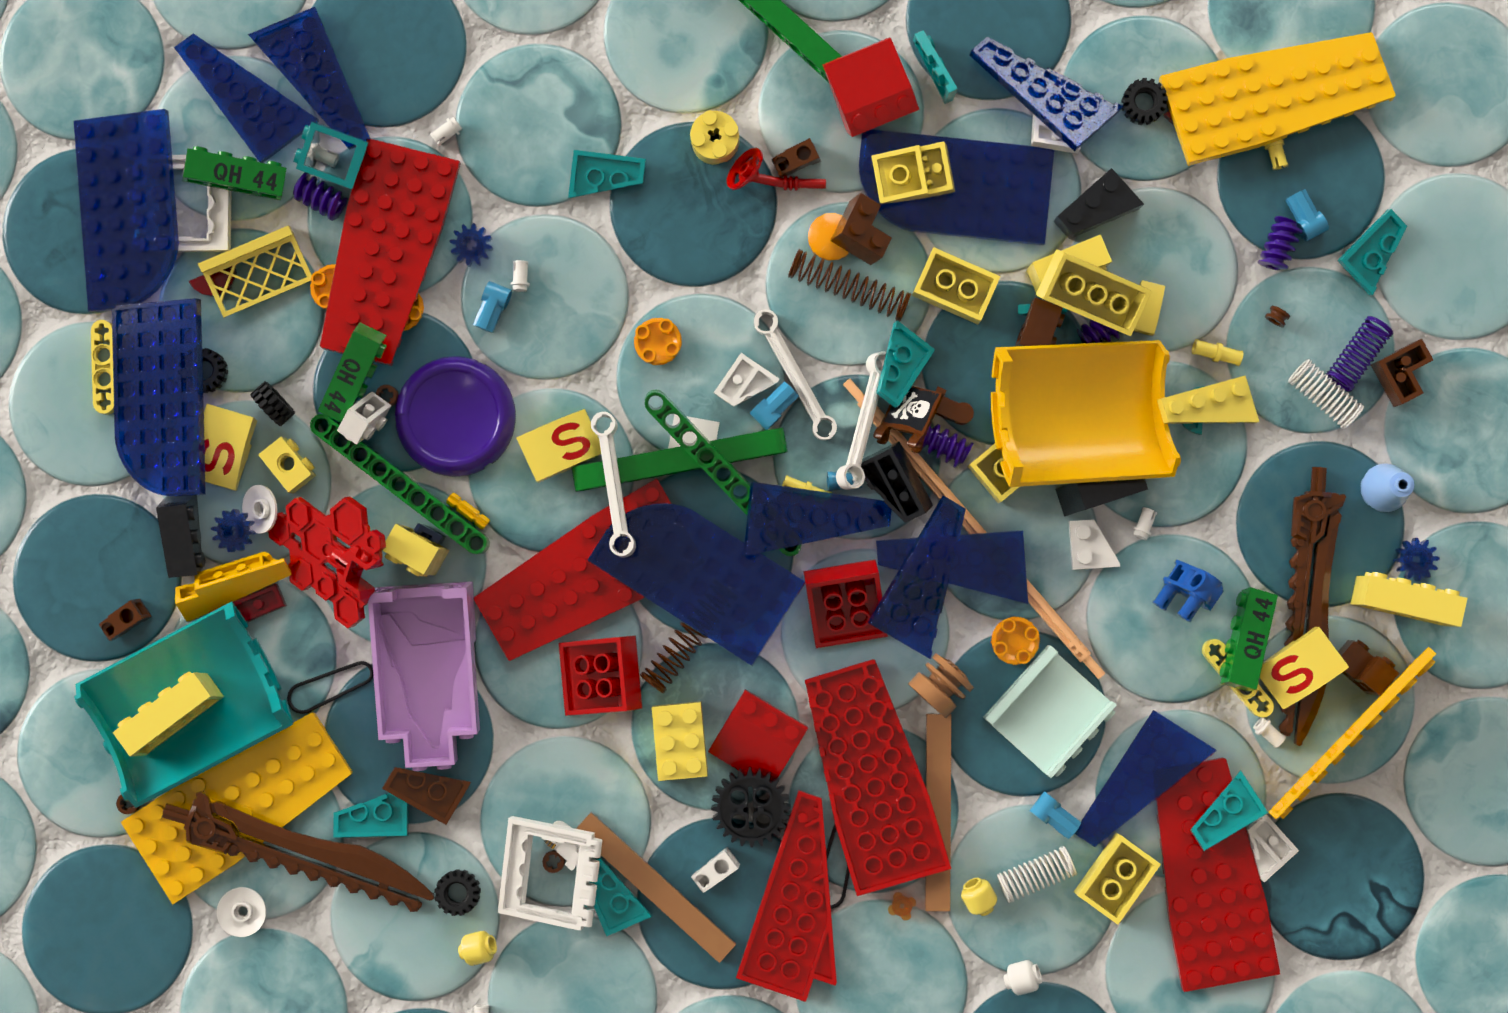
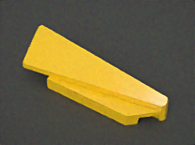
M263 551L200 571L198 575H194V583L175 587V604L184 619L190 622L231 601L234 602L290 576L291 570L283 558L280 560L274 559L269 553Z

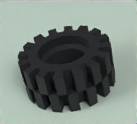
M1142 78V80L1139 81L1137 79L1128 86L1121 99V103H1123L1121 108L1122 111L1125 110L1126 112L1124 114L1125 117L1131 118L1130 121L1132 123L1136 121L1138 125L1143 123L1148 125L1151 122H1155L1163 114L1167 107L1168 96H1165L1166 90L1165 88L1161 89L1162 84L1160 82L1156 84L1152 78L1150 81L1147 78ZM1140 93L1149 94L1153 99L1152 108L1149 110L1139 109L1135 102L1136 96Z
M196 348V351H189L190 355H185L183 357L185 362L180 364V367L183 368L180 371V375L184 377L182 379L189 388L202 393L214 392L216 388L220 389L222 387L221 383L227 380L225 374H228L226 369L228 365L223 360L224 358L208 348ZM203 361L209 362L213 367L212 375L205 380L199 379L195 372L197 365Z
M266 381L250 394L263 412L279 426H282L295 414L290 404Z
M460 869L450 871L442 876L434 890V893H436L434 897L435 902H438L439 905L437 906L439 909L442 908L444 913H450L451 916H461L470 912L479 901V894L481 893V888L478 886L480 883L478 880H475V876L473 874L470 875L466 870L460 871ZM459 883L466 888L467 896L463 901L455 902L449 897L448 890L452 884Z

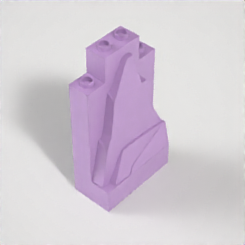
M473 581L375 587V592L368 600L378 740H386V743H398L403 739L405 768L412 767L413 771L426 770L428 766H437V769L441 770L450 769L458 760L456 736L459 735L460 739H470L475 734H478L480 730L474 652L476 626Z

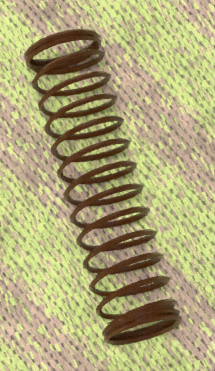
M798 249L788 278L792 279L801 264L798 281L801 282L810 268L807 285L809 286L819 271L816 281V289H818L828 274L825 284L826 293L837 277L833 292L834 296L839 293L846 280L842 295L843 300L846 299L855 283L851 298L852 303L855 302L864 286L860 301L861 307L865 304L873 289L869 310L874 307L882 292L878 314L882 312L891 295L886 314L887 317L891 315L901 296L895 317L896 321H901L911 293H906L902 303L904 297V290H902L891 308L895 294L894 286L882 305L887 286L884 283L873 302L878 283L876 279L864 299L869 276H866L855 296L860 277L858 272L845 294L851 269L847 271L836 291L842 265L839 266L828 286L833 268V262H831L819 283L825 261L823 258L810 280L816 258L813 255L801 277L807 252L803 253V250Z
M716 579L712 581L716 586L710 584V588L724 602L707 592H704V595L720 611L704 601L698 600L699 604L715 619L695 607H692V610L708 626L692 616L686 615L703 634L680 622V625L697 642L678 630H674L692 650L673 638L668 637L669 641L687 658L663 645V648L680 665L659 652L657 655L675 673L651 660V663L668 680L648 668H645V670L651 676L645 672L640 674L646 682L661 693H665L667 689L659 679L669 684L673 683L663 670L674 676H679L678 672L668 662L684 669V665L675 655L690 661L689 656L679 646L694 654L696 650L686 639L698 646H702L701 641L691 631L703 638H708V635L695 622L711 631H714V628L703 616L715 623H720L719 619L707 607L720 615H726L722 608L712 599L728 608H732L731 604L719 592L735 601L739 599L736 594Z

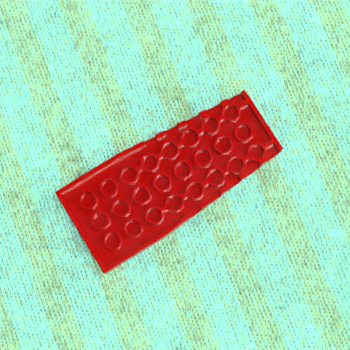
M366 138L369 144L347 204L320 347L324 350L343 354L354 329L361 322L387 335L383 342L387 347L381 359L377 357L375 362L392 366L395 353L402 341L401 337L405 326L408 325L412 307L418 298L419 288L425 279L430 259L432 260L441 236L461 163L459 160Z
M657 478L623 497L628 533L636 541V549L631 556L622 558L615 555L610 549L609 542L614 533L610 507L608 506L586 519L474 597L476 605L509 661L629 606L705 563ZM626 536L617 538L614 544L616 551L623 553L628 548L631 540Z
M868 660L806 679L805 684L835 826L856 895H864L952 869L929 793L876 660Z
M1221 757L1153 770L1154 793L1158 811L1157 821L1161 838L1160 848L1162 849L1163 857L1162 867L1166 884L1167 913L1182 991L1188 992L1279 975L1280 968L1267 902L1246 827L1205 851L1202 850L1190 831L1232 781L1226 758Z

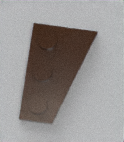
M394 767L382 789L447 825L471 782Z

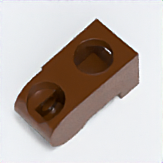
M810 138L772 158V163L780 178L789 176L809 165L821 162Z
M938 386L935 391L945 395L947 390ZM943 396L936 415L958 425H965L972 420L974 410L968 403H958Z
M134 599L110 614L99 626L108 640L113 641L152 616L141 599Z

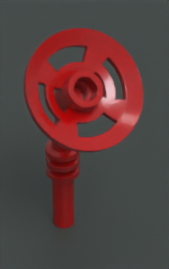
M751 148L744 152L735 161L727 176V186L732 190L740 189L749 182L780 187L784 190L789 188L790 191L793 188L795 191L798 188L826 189V179H799L798 176H795V178L792 176L789 178L787 176L779 178L760 174L758 170L763 160V153L758 148ZM737 174H740V181L735 184Z

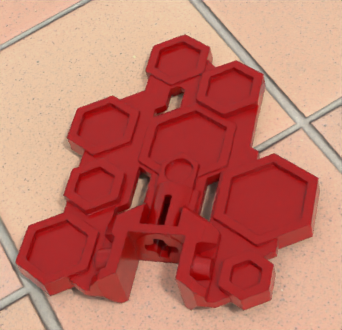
M350 496L344 497L334 505L327 516L302 497L294 498L286 505V514L283 512L277 513L275 524L268 531L269 538L279 546L284 545L289 549L290 563L288 567L291 570L290 582L301 591L308 590L310 587L314 588L318 596L325 601L330 600L333 602L334 617L346 628L354 627L365 618L364 606L367 605L370 596L375 592V587L361 578L363 569L370 570L384 565L382 562V550L386 548L385 535L377 529L370 530L367 508ZM295 534L301 538V542L294 538ZM337 537L341 539L343 542H345L347 545H349L351 548H347L342 543H340L337 540ZM327 562H328L329 564H331L333 567L336 568V572H337V573H335L333 570H331V569H330L329 567H327L325 564H326Z

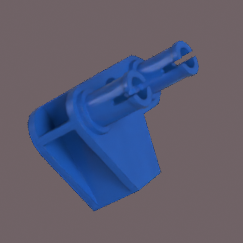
M1176 559L1174 562L1176 566L1168 577L1163 578L1164 587L1153 603L1166 611L1175 595L1181 593L1188 599L1177 614L1191 622L1200 607L1211 611L1224 590L1222 582L1210 573Z

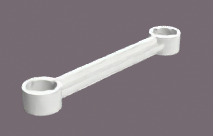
M767 309L759 311L754 317L755 330L759 334L765 335L796 393L799 395L801 402L813 421L812 431L814 436L822 441L830 440L837 430L835 420L825 415L777 328L778 318L776 314ZM764 314L773 317V325L769 331H762L758 328L759 318ZM821 420H828L832 423V430L828 437H821L816 433L818 432L817 426Z
M886 351L871 354L866 361L870 377L846 465L840 467L836 473L838 485L845 490L859 488L865 480L861 463L879 395L876 392L881 371L877 368L876 360L878 357L883 368ZM847 470L852 474L853 485L847 481Z
M599 412L592 418L591 428L599 436L614 534L610 538L609 546L615 555L625 558L634 553L636 541L628 533L613 437L617 431L618 424L610 413ZM602 417L610 418L612 420L610 427L604 433H599L596 428L598 420ZM620 536H626L631 540L628 548L623 553L617 552L614 547L616 539Z

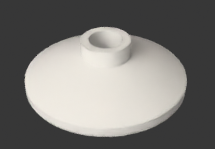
M254 485L249 488L242 503L244 521L248 528L255 533L261 534L271 530L277 518L276 499L272 491L264 485Z
M246 887L234 888L228 891L220 899L217 906V919L220 926L225 932L236 937H246L254 934L261 928L266 918V905L263 898L256 891ZM242 906L247 908V915L240 913Z

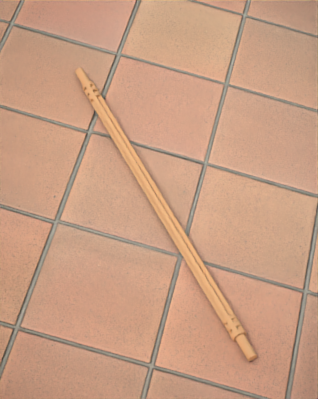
M848 379L843 385L857 400V405L861 409L865 395L851 379ZM878 406L873 418V424L876 427L881 424L885 416ZM890 429L888 441L891 444L900 441L918 476L1078 661H1083L1096 678L1100 679L1105 672L1090 656L1091 652L925 460L918 453L911 451L905 437L899 431Z

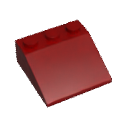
M890 37L822 64L846 132L851 137L920 110L912 86Z
M876 559L803 571L816 648L888 637Z
M636 635L559 643L565 716L642 709Z
M745 689L708 752L737 770L741 768L744 774H747L749 767L752 768L755 774L761 768L763 776L770 771V780L779 777L808 730V726Z

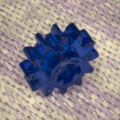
M473 223L471 229L468 230L463 224L462 233L454 230L457 240L451 239L449 241L453 246H456V248L451 250V253L453 255L459 254L457 257L459 263L466 259L468 267H471L472 261L481 266L480 258L490 259L486 251L493 250V247L487 244V242L492 240V237L490 235L484 236L486 233L484 227L477 231V226ZM471 240L477 244L476 247L472 246V250L466 246L467 243H471Z
M232 509L231 513L229 511H222L223 518H214L218 526L211 527L212 531H217V535L212 540L221 541L218 546L219 549L227 547L228 552H235L236 549L244 551V544L253 543L248 537L249 535L256 534L254 530H250V526L254 525L255 522L246 521L248 513L240 514L239 509Z
M1412 538L1411 543L1403 541L1404 549H1395L1400 554V558H1395L1393 561L1401 564L1396 571H1406L1404 574L1405 579H1410L1412 576L1415 581H1420L1422 576L1430 578L1429 570L1438 569L1436 565H1433V561H1438L1440 557L1432 555L1437 548H1427L1429 540L1420 542L1418 538ZM1413 556L1419 557L1420 562H1413Z

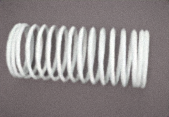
M1307 359L1291 375L1288 383L1291 386L1294 385L1312 367L1310 372L1295 388L1298 389L1316 371L1314 376L1300 389V393H1302L1314 378L1321 374L1318 380L1304 393V396H1307L1318 382L1325 377L1324 381L1308 397V400L1312 399L1322 386L1329 381L1328 385L1314 398L1312 403H1315L1333 385L1331 390L1317 403L1316 407H1319L1332 391L1338 388L1335 394L1321 407V411L1342 391L1341 395L1327 408L1325 414H1328L1339 400L1346 395L1345 399L1330 413L1329 418L1333 417L1343 404L1350 399L1349 403L1333 418V421H1336L1355 402L1353 407L1337 422V425H1340L1342 429L1347 428L1361 414L1364 405L1357 403V399L1353 400V396H1349V392H1345V389H1340V385L1336 386V381L1332 382V378H1328V374L1324 375V371H1319L1320 367L1315 368V363L1312 364V360Z
M1059 847V853L1057 850H1054V855L1049 852V857L1046 854L1043 855V858L1039 856V862L1034 858L1033 863L1029 860L1028 865L1026 863H1023V867L1018 865V870L1016 867H1013V872L1008 869V874L1003 871V875L1001 873L997 874L998 881L1008 903L1014 902V898L1007 879L1019 900L1012 877L1022 897H1024L1017 874L1027 895H1030L1022 872L1032 892L1035 893L1027 870L1037 890L1040 891L1032 867L1042 888L1045 889L1037 865L1048 887H1050L1042 863L1052 883L1055 885L1047 860L1057 881L1060 883L1052 858L1063 880H1065L1057 856L1068 878L1071 877L1070 874L1073 877L1074 875L1076 876V869L1066 847Z

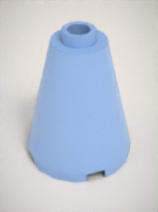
M1379 464L1370 468L1361 481V495L1365 503L1380 512H1391L1399 509L1405 504L1414 489L1413 478L1392 464Z

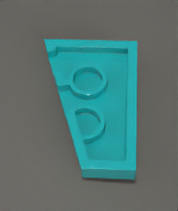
M924 30L914 34L913 42L944 104L953 101L958 88L949 75L942 58L935 51V44L931 36H927Z
M574 150L568 198L643 184L646 159Z
M1387 209L1337 260L1369 295L1374 294L1377 288L1376 285L1381 275L1384 274L1387 268L1386 265L1407 228V225L1392 209Z
M898 320L893 324L876 394L895 408L901 404L935 351L933 347Z
M1240 770L1190 831L1202 850L1205 851L1268 814V811Z
M390 793L334 812L333 838L409 836V804Z
M602 858L596 859L600 861L598 881H589V883L597 885L594 909L606 937L652 917L650 912Z

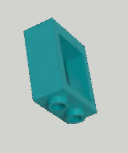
M311 122L310 126L305 125L301 139L305 140L303 148L297 149L293 162L297 163L296 169L353 189L369 142L315 122ZM316 131L357 145L345 179L305 165Z

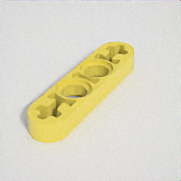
M98 320L91 327L93 406L97 412L109 415L118 408L116 329L112 323L106 320ZM103 325L109 329V332L104 334V341L110 342V345H98L99 341L103 342V335L98 334V330H101ZM102 349H108L110 352V358L105 362H101L98 358V353ZM103 373H109L111 381L107 386H102L99 383V377ZM100 389L111 390V393L106 392V399L111 401V405H107L106 410L105 407L100 405L101 402L105 401V394L99 393Z
M1209 639L1202 646V654L1220 675V668L1226 661V658L1217 665L1216 661L1220 659L1215 654L1209 655L1211 650L1209 646L1210 644L1213 646L1218 645L1217 652L1224 657L1227 654L1225 653L1226 645L1220 640ZM1259 684L1257 690H1253L1246 695L1242 694L1239 689L1230 687L1255 716L1268 717L1273 712L1274 703ZM1255 696L1260 702L1266 701L1267 704L1264 706L1266 711H1257L1258 704L1255 700H1251L1249 703L1248 699Z

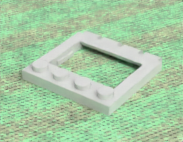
M144 155V160H136V178L144 179V181L136 182L135 201L143 202V205L135 206V226H143V229L135 230V247L143 248L142 251L226 252L231 250L232 191L207 186L208 223L206 238L169 237V239H160L161 169H184L186 155Z
M515 816L508 818L498 913L579 931L584 927H592L594 909L586 907V905H595L597 885L589 883V881H598L600 861L594 860L592 857H601L603 840L595 838L594 832ZM533 835L542 837L541 839L579 845L571 913L525 903Z

